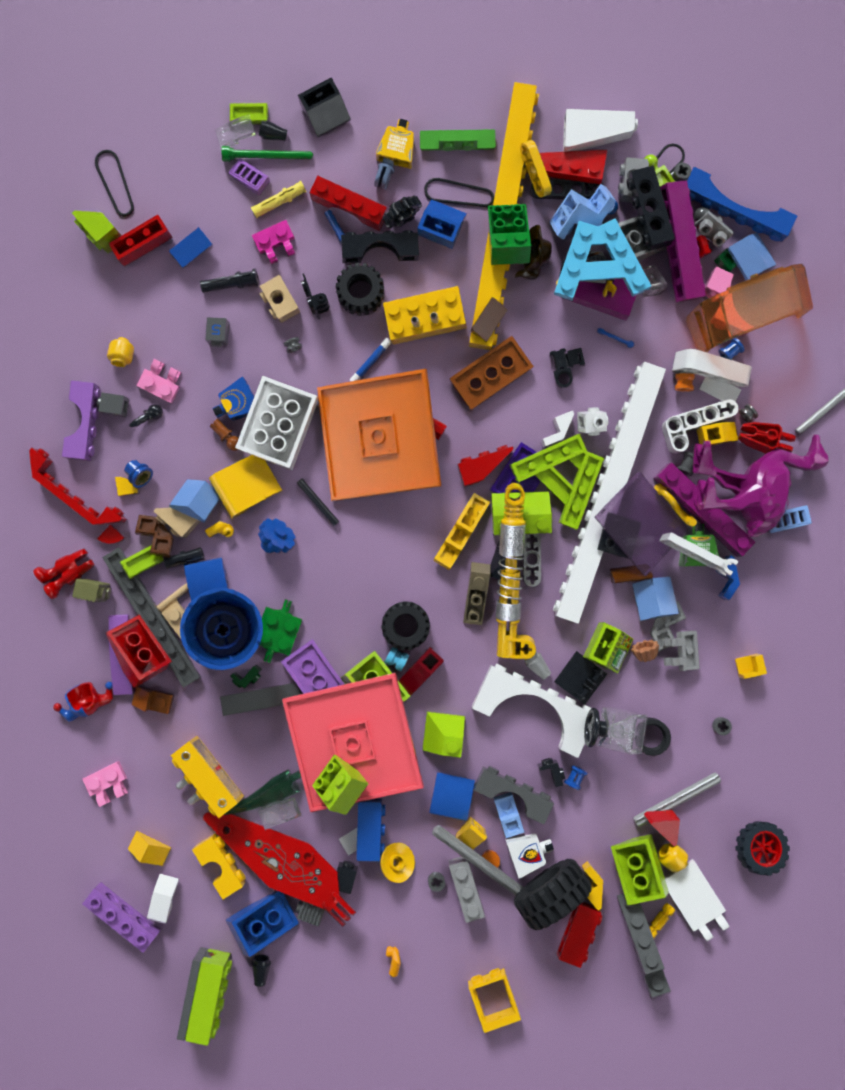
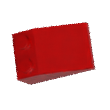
M140 614L106 632V636L121 669L134 688L165 671L172 662Z

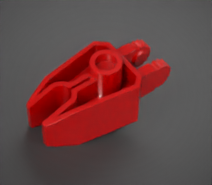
M752 422L742 424L740 428L741 431L749 434L740 433L738 439L750 448L765 454L777 449L788 452L793 451L792 446L779 443V441L794 442L796 436L782 432L783 429L779 424Z

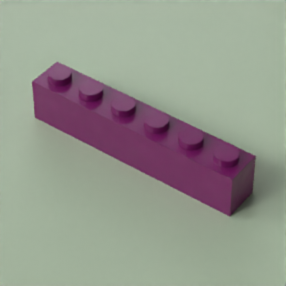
M687 180L665 183L660 186L675 237L673 243L667 246L675 301L678 303L696 300L706 296V287L702 276L696 227L693 220V208L691 207L689 196L690 190Z
M672 462L666 464L653 478L656 482L665 486L667 491L701 524H704V527L736 557L744 556L756 543L721 509L698 510L697 486Z

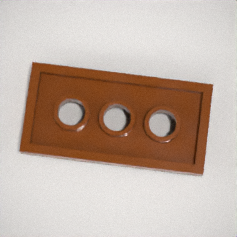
M510 336L453 375L449 380L471 411L527 373L534 366L514 337ZM510 358L512 360V365L510 367H504L502 365V359ZM489 368H493L496 370L497 375L494 378H489L486 375V371ZM473 379H478L481 382V387L474 389L471 387L470 382Z

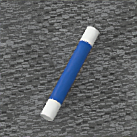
M386 338L349 381L360 380L392 342Z

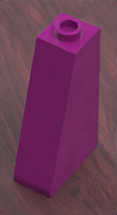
M623 278L614 279L612 284L617 289L613 297L610 291L607 292L606 297L603 296V290L607 283L579 281L571 302L625 321L628 319L636 296L632 297Z

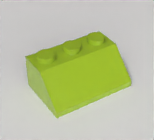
M549 491L525 492L524 505H522L524 510H521L524 511L522 516L526 521L525 534L552 533ZM520 492L510 493L509 496L513 499L518 498ZM491 493L492 532L494 535H500L501 520L506 515L504 514V510H506L504 509L506 505L504 504L505 493Z
M373 651L340 678L345 684L392 674V672L378 654ZM398 681L402 700L404 702L410 697V695Z
M652 834L635 837L611 846L627 905L666 898L669 891Z

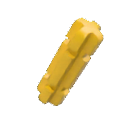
M668 903L663 906V911L657 914L651 922L652 925L649 926L653 938L657 936V931H661L667 923L669 915L672 916L675 912L674 907Z

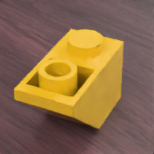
M735 422L716 423L696 429L699 444L702 445L704 441H710L711 446L738 441Z

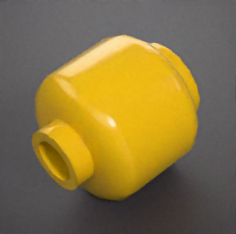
M119 337L109 343L107 358L112 365L125 367L132 362L134 346L128 339Z
M667 843L659 850V860L671 872H679L686 868L688 854L679 845L674 847L671 843Z

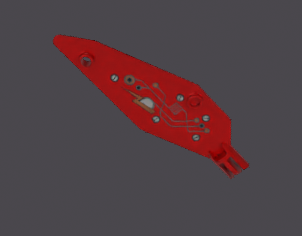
M210 812L204 814V821L269 888L325 909L342 927L346 924L345 921L351 919L349 913L353 916L355 915L356 911L339 894L337 871L311 844L233 814H224L220 818ZM226 827L230 829L229 834L225 832Z

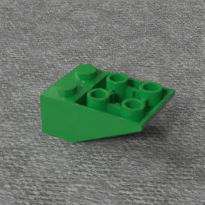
M526 204L488 206L491 265L530 263L531 241Z

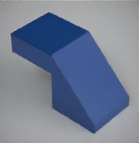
M728 555V556H725L724 559H735V558H734L732 555ZM733 564L727 566L733 573L732 575L726 574V576H723L728 581L718 595L724 600H730L740 585L737 567Z

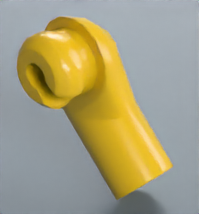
M219 521L205 529V532L209 538L217 533L225 535V537H231L234 528L230 524Z

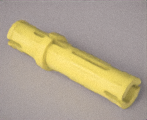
M299 181L287 189L283 188L278 194L251 207L256 218L286 202H292V199L307 191L303 183Z

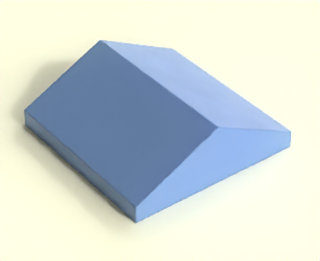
M758 233L748 235L727 248L746 281L777 265Z
M187 479L169 504V507L205 523L220 498L215 489L206 481Z
M671 577L652 578L632 584L640 621L679 614Z

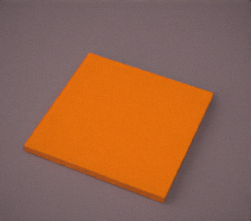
M427 369L317 387L331 501L441 487Z

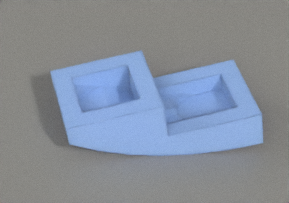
M512 792L494 797L506 838L524 833Z

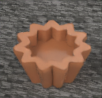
M643 640L642 642H637L636 645H632L631 651L640 662H647L657 657L659 644L657 641Z

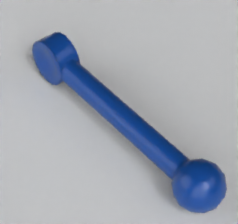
M602 328L597 330V333L622 342L629 348L634 346L633 341L624 340L606 332Z

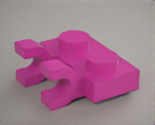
M287 220L252 235L260 254L266 252L271 264L278 262L273 249L280 245L284 246L288 257L295 254L290 242L295 238Z

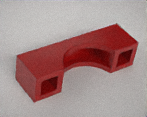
M317 175L309 192L312 201L327 208L334 207L344 210L355 216L364 225L378 231L381 230L384 224L382 217L387 212L386 206Z

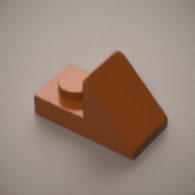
M137 686L132 705L143 711L152 710L169 714L174 695Z

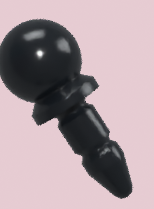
M158 404L150 405L148 410H144V414L134 419L129 426L131 428L137 427L147 420L152 422L153 419H159L163 414L162 407Z

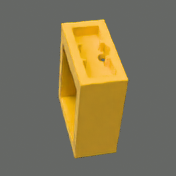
M504 968L493 969L489 974L483 976H473L468 981L469 990L484 1033L521 1020L520 1012ZM503 980L512 1007L485 1016L476 988Z

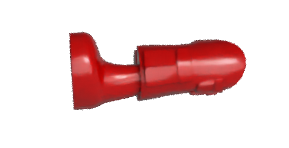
M85 548L56 560L55 567L51 569L37 567L33 570L36 578L41 583L46 584L43 588L49 598L52 600L57 598L60 589L66 583L72 585L76 582V579H80L83 574L94 567L93 560H89L80 566L76 564L77 561L88 555ZM62 573V577L53 582H49L56 575Z

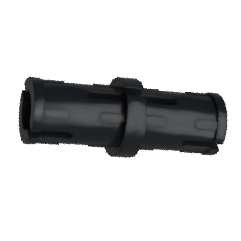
M199 547L186 552L184 550L180 551L179 554L170 557H164L165 567L169 569L204 559V552Z

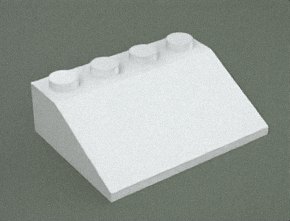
M262 376L235 448L293 470L317 407L318 397Z

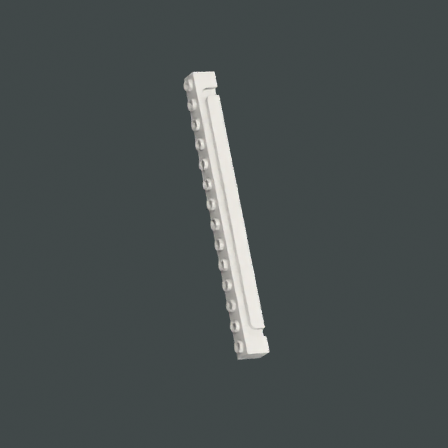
M643 362L640 366L636 367L633 376L636 377V380L629 387L627 393L630 395L629 400L624 402L621 410L624 413L622 420H618L615 430L618 431L616 438H612L609 445L611 449L610 455H606L603 462L605 470L598 477L596 483L599 485L598 490L593 492L590 500L593 503L591 510H587L584 520L587 521L585 528L580 529L578 539H580L579 545L574 547L572 552L573 562L566 569L565 575H568L566 583L562 582L559 593H562L560 600H556L553 607L557 617L579 624L603 551L597 550L606 514L607 512L615 515L617 513L666 371L662 367Z

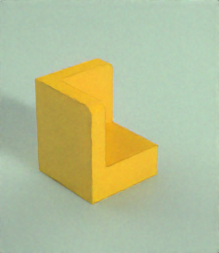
M753 654L735 659L739 678L747 679L767 674L764 658L761 654Z

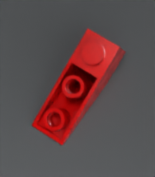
M507 445L496 448L497 451L493 453L485 451L479 453L477 458L471 459L470 456L461 459V463H458L457 467L463 486L467 487L482 482L513 451V446L508 448Z

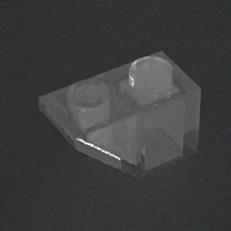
M296 797L275 801L262 806L258 811L265 830L302 816Z

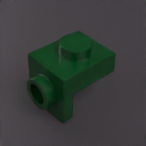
M255 665L244 678L237 672L232 673L230 677L233 679L234 685L245 689L250 683L255 684L261 677L259 673L262 669Z

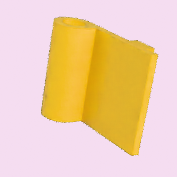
M253 455L216 472L208 478L231 519L282 491L266 461Z

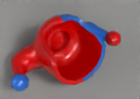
M90 682L79 684L65 694V699L70 707L69 710L62 708L60 703L54 704L53 709L59 712L68 722L78 717L90 716L99 707L113 700L112 682L105 684V694H99Z

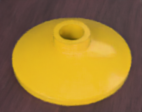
M392 843L387 846L381 856L382 873L391 882L401 883L406 881L413 873L415 866L412 850L403 843Z

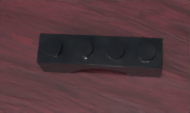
M405 230L402 233L385 231L383 234H375L372 231L365 232L364 234L347 232L345 235H341L342 263H361L364 255L376 247L391 250L398 258V261H418V232L413 233L411 230Z

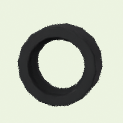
M649 717L636 723L633 728L632 739L638 750L646 755L656 756L667 750L671 742V734L665 723L656 718ZM649 725L657 726L663 735L660 745L654 748L644 746L640 739L641 731Z

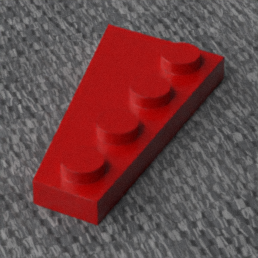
M607 150L539 153L548 177L594 184L602 183Z

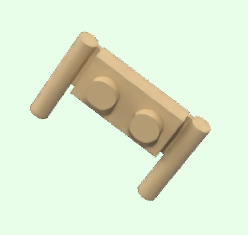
M187 583L157 605V608L162 612L161 614L180 638V623L185 610L177 599L189 591Z

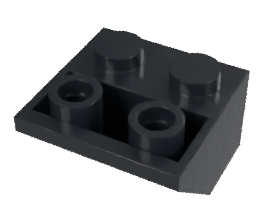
M332 77L298 94L300 106L317 137L351 120Z

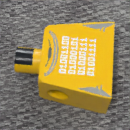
M399 119L397 127L388 126L376 151L377 161L383 162V159L387 158L392 160L396 166L412 168L414 132L408 130L409 122L407 120Z

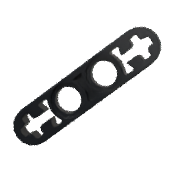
M549 179L552 188L555 185H560L563 188L562 193L556 194L552 189L551 194L540 198L537 196L533 184H531L530 194L536 199H564L572 186L578 185L582 189L580 194L585 198H591L594 194L593 187L596 186L598 188L600 184L567 179ZM585 186H588V187H587V190H588V191H587V194H584L585 189H586Z

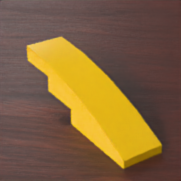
M473 493L435 556L434 562L448 570L451 569L490 504L489 501Z

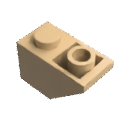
M156 508L154 510L157 514L156 519L163 525L167 523L171 527L170 531L178 538L180 536L186 538L201 522L172 508Z

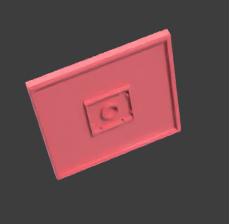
M396 673L282 699L310 813L328 809L312 785L333 755H337L358 770L368 782L367 787L355 803L424 788Z

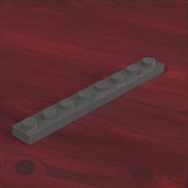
M121 547L102 557L136 613L140 614L172 662L169 666L183 688L200 678L199 672L161 614V611L157 608L156 603L139 576L137 575L129 580L120 565V562L127 558Z

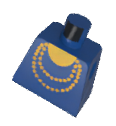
M241 377L220 392L218 396L222 403L212 409L217 418L228 414L232 421L247 417L254 395L246 379Z

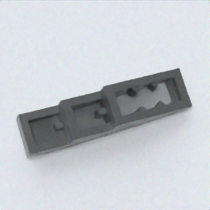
M296 682L220 696L223 716L280 706L283 705V698L300 695L301 690Z

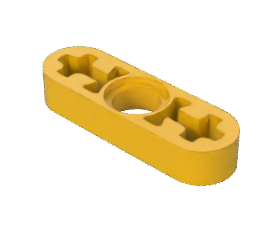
M529 140L522 143L520 146L521 155L537 196L542 198L551 194L552 187L535 142Z

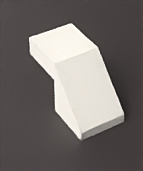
M573 411L553 419L558 433L542 439L543 448L561 442L564 439L574 416Z
M163 874L159 875L147 915L148 920L166 924L172 908V899L179 882L178 878Z

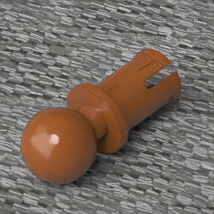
M216 419L213 422L214 424H211L209 427L218 434L222 442L226 440L228 449L237 451L238 449L235 447L239 438L232 436L233 431H229L219 419Z

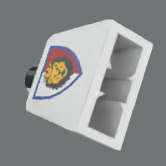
M536 834L505 839L518 878H522L546 864L544 854L554 851L550 839L539 843Z

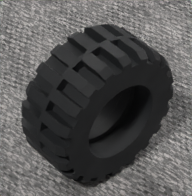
M568 858L559 861L557 864L555 863L529 881L516 894L514 905L531 929L542 930L566 917L578 905L582 904L591 892V882L578 863Z

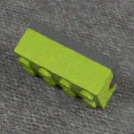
M200 947L195 955L190 970L177 1040H186L187 1042L208 1046L211 1038H215L216 1031L219 1030L221 1018H219L220 1012L223 1010L225 1002L223 996L229 982L227 976L231 971L233 962L230 960L231 953Z

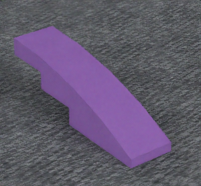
M129 614L109 615V631L128 621ZM109 642L113 694H133L135 691L134 687L123 673Z

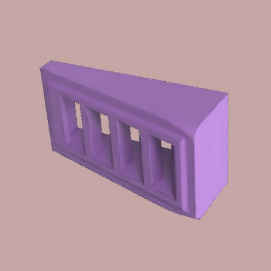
M240 158L228 173L258 196H260L270 182L266 174ZM242 165L243 169L239 174H236L235 172ZM246 170H249V172L243 178L242 175L245 173ZM252 173H253L254 176H253V178H252V179L250 180V182H249L248 179H249V177H250V176L252 175ZM260 178L257 184L254 185L253 183L256 181V179Z

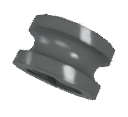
M299 337L291 338L283 343L284 347H287V353L295 352L303 347L299 343Z
M749 404L745 405V409L739 410L741 417L748 423L753 422V418H758V413Z
M718 717L713 721L712 728L720 735H727L731 732L732 725L728 719ZM721 721L726 725V729H723V731H720V728H718V723L722 724Z
M439 872L431 873L428 877L429 888L435 892L444 889V876ZM434 878H437L438 880H440V879L442 880V881H439V882H440V885H439V886H437L436 884H433V885L431 884V882H434V881H433Z

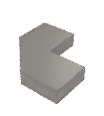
M676 601L678 615L655 619L650 635L653 641L658 642V651L670 647L663 646V638H674L669 626L686 619L679 601Z

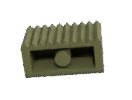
M76 579L72 596L73 598L89 602H105L111 596L110 583L91 579Z

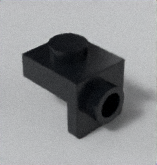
M546 758L537 764L540 771L551 770L555 787L564 786L562 781L565 779L564 770L559 768L557 760Z

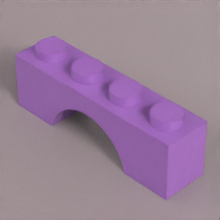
M71 381L69 400L79 407L82 421L79 429L74 434L64 437L62 457L91 461V457L94 455L93 438L96 437L97 433L95 420L99 416L97 400L101 397V389L95 383Z

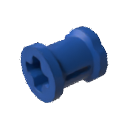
M733 338L729 345L719 349L718 352L721 357L732 360L738 353H743L745 348L737 338Z
M572 765V771L564 783L580 790V784L588 772Z

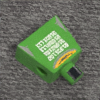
M704 524L692 526V535L683 536V539L719 557L715 536L704 535ZM680 552L679 566H706Z

